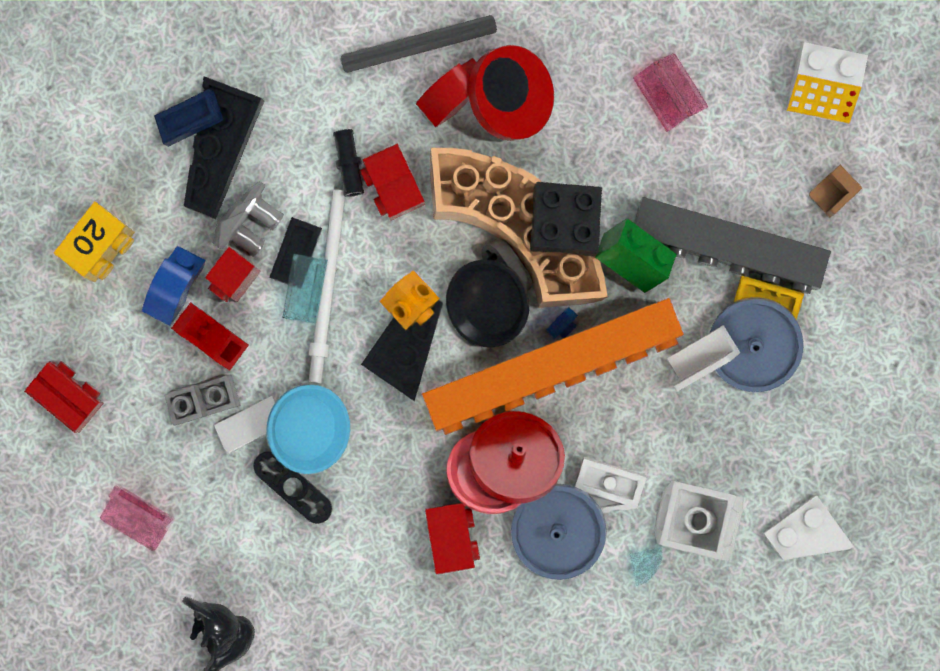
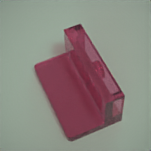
M674 53L653 62L633 77L666 132L673 130L691 116L708 107Z
M115 485L108 496L111 499L101 514L100 519L150 550L155 551L175 518L121 485Z

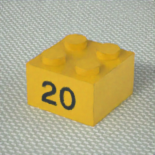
M94 201L53 253L84 278L96 282L98 278L104 280L112 271L114 265L111 262L117 254H125L134 243V239L131 237L135 231Z

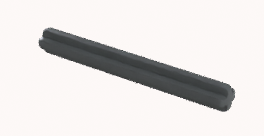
M489 15L343 54L341 56L342 67L348 73L494 34L497 32L494 17Z

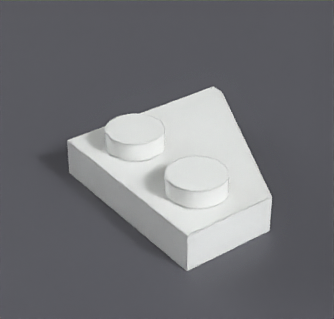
M583 457L575 487L589 494L597 502L603 514L614 510L636 509L647 477L644 474Z
M814 495L763 533L782 560L848 550L854 547L817 495Z

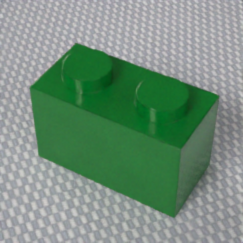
M626 218L603 234L599 245V252L595 258L646 293L669 279L677 254Z

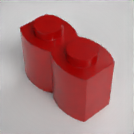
M398 143L362 159L365 168L360 169V172L367 187L374 185L379 195L373 200L381 216L387 214L390 221L425 205L423 196Z

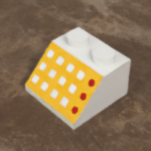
M804 42L798 49L786 111L850 124L862 88L868 55Z

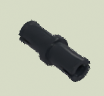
M352 129L339 130L333 133L338 155L336 168L341 172L345 197L364 194L359 166L362 165L361 157H357Z

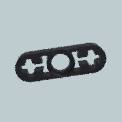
M266 451L256 457L253 465L255 474L309 522L319 524L330 518L333 511L330 499L304 476L289 470L290 472L280 479L278 486H276L272 481L278 477L272 472L263 474L261 470L264 466L260 463L262 459L270 460L272 457L276 460L272 452ZM276 460L274 467L282 473L284 466ZM290 478L299 479L303 486L301 494L296 497H290L284 491V484ZM308 489L314 492L309 497L315 503L321 500L324 501L323 510L326 514L323 517L319 514L315 517L311 516L312 507L304 502L302 508L297 504L298 501L306 496Z

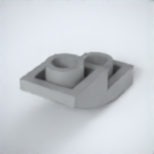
M226 375L164 395L173 426L241 406L232 375Z

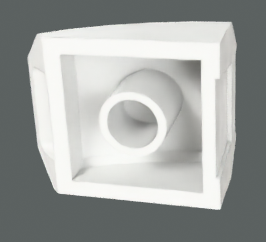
M671 481L662 493L654 532L657 544L728 561L734 551L743 512V497Z

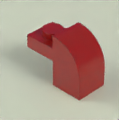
M473 58L462 65L459 63L431 85L417 100L416 105L435 127L452 118L469 101V78L476 64Z
M191 302L171 327L178 335L195 345L229 371L249 346L240 337Z

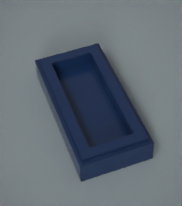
M210 89L154 115L162 142L168 147L223 121L215 93Z

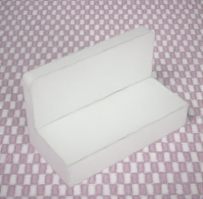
M724 325L667 358L680 379L674 385L677 392L727 364L740 354Z

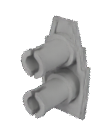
M259 181L251 186L240 200L231 205L225 215L217 219L213 238L215 246L219 249H224L227 243L232 241L250 253L252 257L261 250L265 240L242 225L249 214L268 226L270 230H274L284 216L282 212L277 211L261 199V193L265 188V184Z

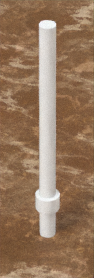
M333 190L314 341L310 343L308 356H312L308 382L321 383L324 358H328L329 345L326 342L345 202L343 190Z

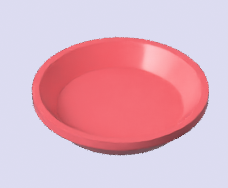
M476 431L466 435L453 447L446 467L448 484L456 498L470 509L485 514L505 513L521 505L496 499L479 486L469 464L470 446Z

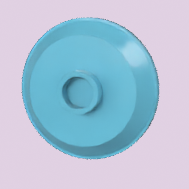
M301 385L288 390L275 402L268 416L266 427L268 445L276 460L291 471L301 474H314L328 469L342 456L350 437V419L344 403L335 393L318 385Z

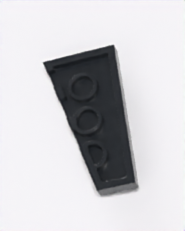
M204 76L203 92L208 89L214 91L223 121L194 135V154L192 165L189 167L184 207L216 220L265 100Z

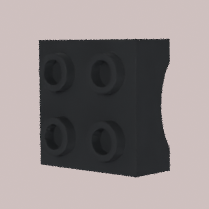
M536 182L533 191L530 251L595 256L599 252L602 187Z

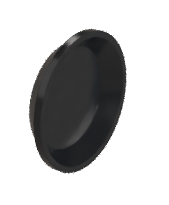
M481 259L464 265L454 274L447 289L446 307L452 325L464 339L477 346L494 348L511 342L522 332L529 316V297L523 281L513 269L496 260Z

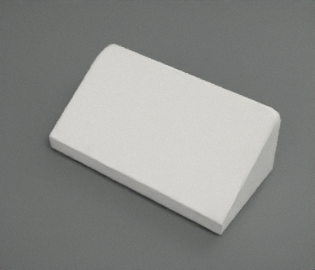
M273 396L214 425L226 454H230L267 435L268 416L275 404Z

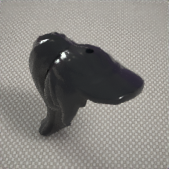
M186 596L183 598L182 602L194 610L193 615L195 618L193 621L195 623L192 626L190 639L195 640L202 631L203 637L200 646L203 648L207 647L208 652L211 654V660L203 671H219L223 667L239 660L247 653L255 638V629L249 619L244 616H235L229 608L222 604L201 603Z

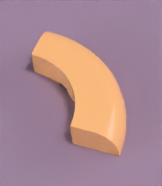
M431 148L430 182L434 220H454L468 223L506 241L531 276L538 308L582 305L602 301L608 297L601 263L595 256L530 251L533 191L536 182H541L540 179L522 168L519 169L502 161L501 158L496 156L490 157L472 152V150L458 148Z

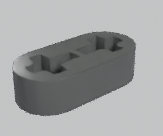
M497 238L483 246L481 251L482 259L496 260L509 266L521 278L526 290L529 291L531 289L532 279L529 272L506 241Z

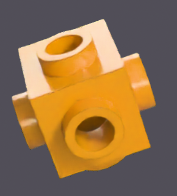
M413 270L396 282L379 302L407 330L416 322L420 326L424 324L435 313L431 308L440 298Z

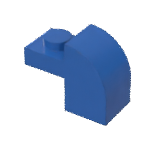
M177 246L170 257L164 259L156 272L146 294L142 312L171 326L183 308L189 289L203 270L206 260Z

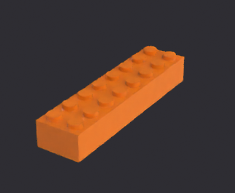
M667 298L422 393L436 431L443 429L444 434L447 435L463 429L461 422L474 418L475 423L493 417L492 410L504 406L505 410L509 411L525 404L523 398L534 394L537 400L556 392L554 386L563 382L566 388L584 382L586 380L584 374L594 370L596 375L599 376L616 369L615 362L625 359L626 363L630 364L648 356L646 352L648 349L655 347L658 353L679 344L677 338L683 336L684 333L671 300Z

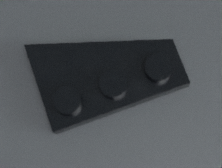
M437 301L431 308L435 313L421 326L416 322L405 330L393 317L361 363L362 366L414 402L443 302Z

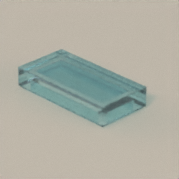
M294 254L282 318L316 324L328 260Z

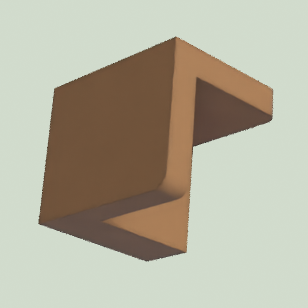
M840 164L809 193V197L830 218L849 202L862 187Z

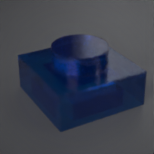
M568 307L545 332L553 340L559 335L563 339L566 338L577 327L573 321L578 315Z

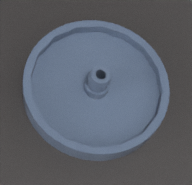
M745 298L727 306L715 319L710 333L724 325L740 351V354L716 369L719 376L731 386L747 392L769 391L784 384L797 370L803 355V335L796 318L780 303L767 298Z
M556 484L544 497L519 505L511 526L512 543L523 564L542 577L556 580L574 578L589 570L600 557L607 536L605 517L597 502L583 490L566 484Z

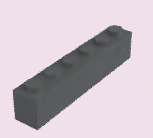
M642 197L634 221L637 226L676 253V257L686 258V254L699 257L698 262L707 266L717 267L718 263L729 265V271L732 273L748 276L749 272L761 275V281L774 285H779L780 280L793 284L792 290L805 294H810L811 290L821 289L831 251L646 197Z

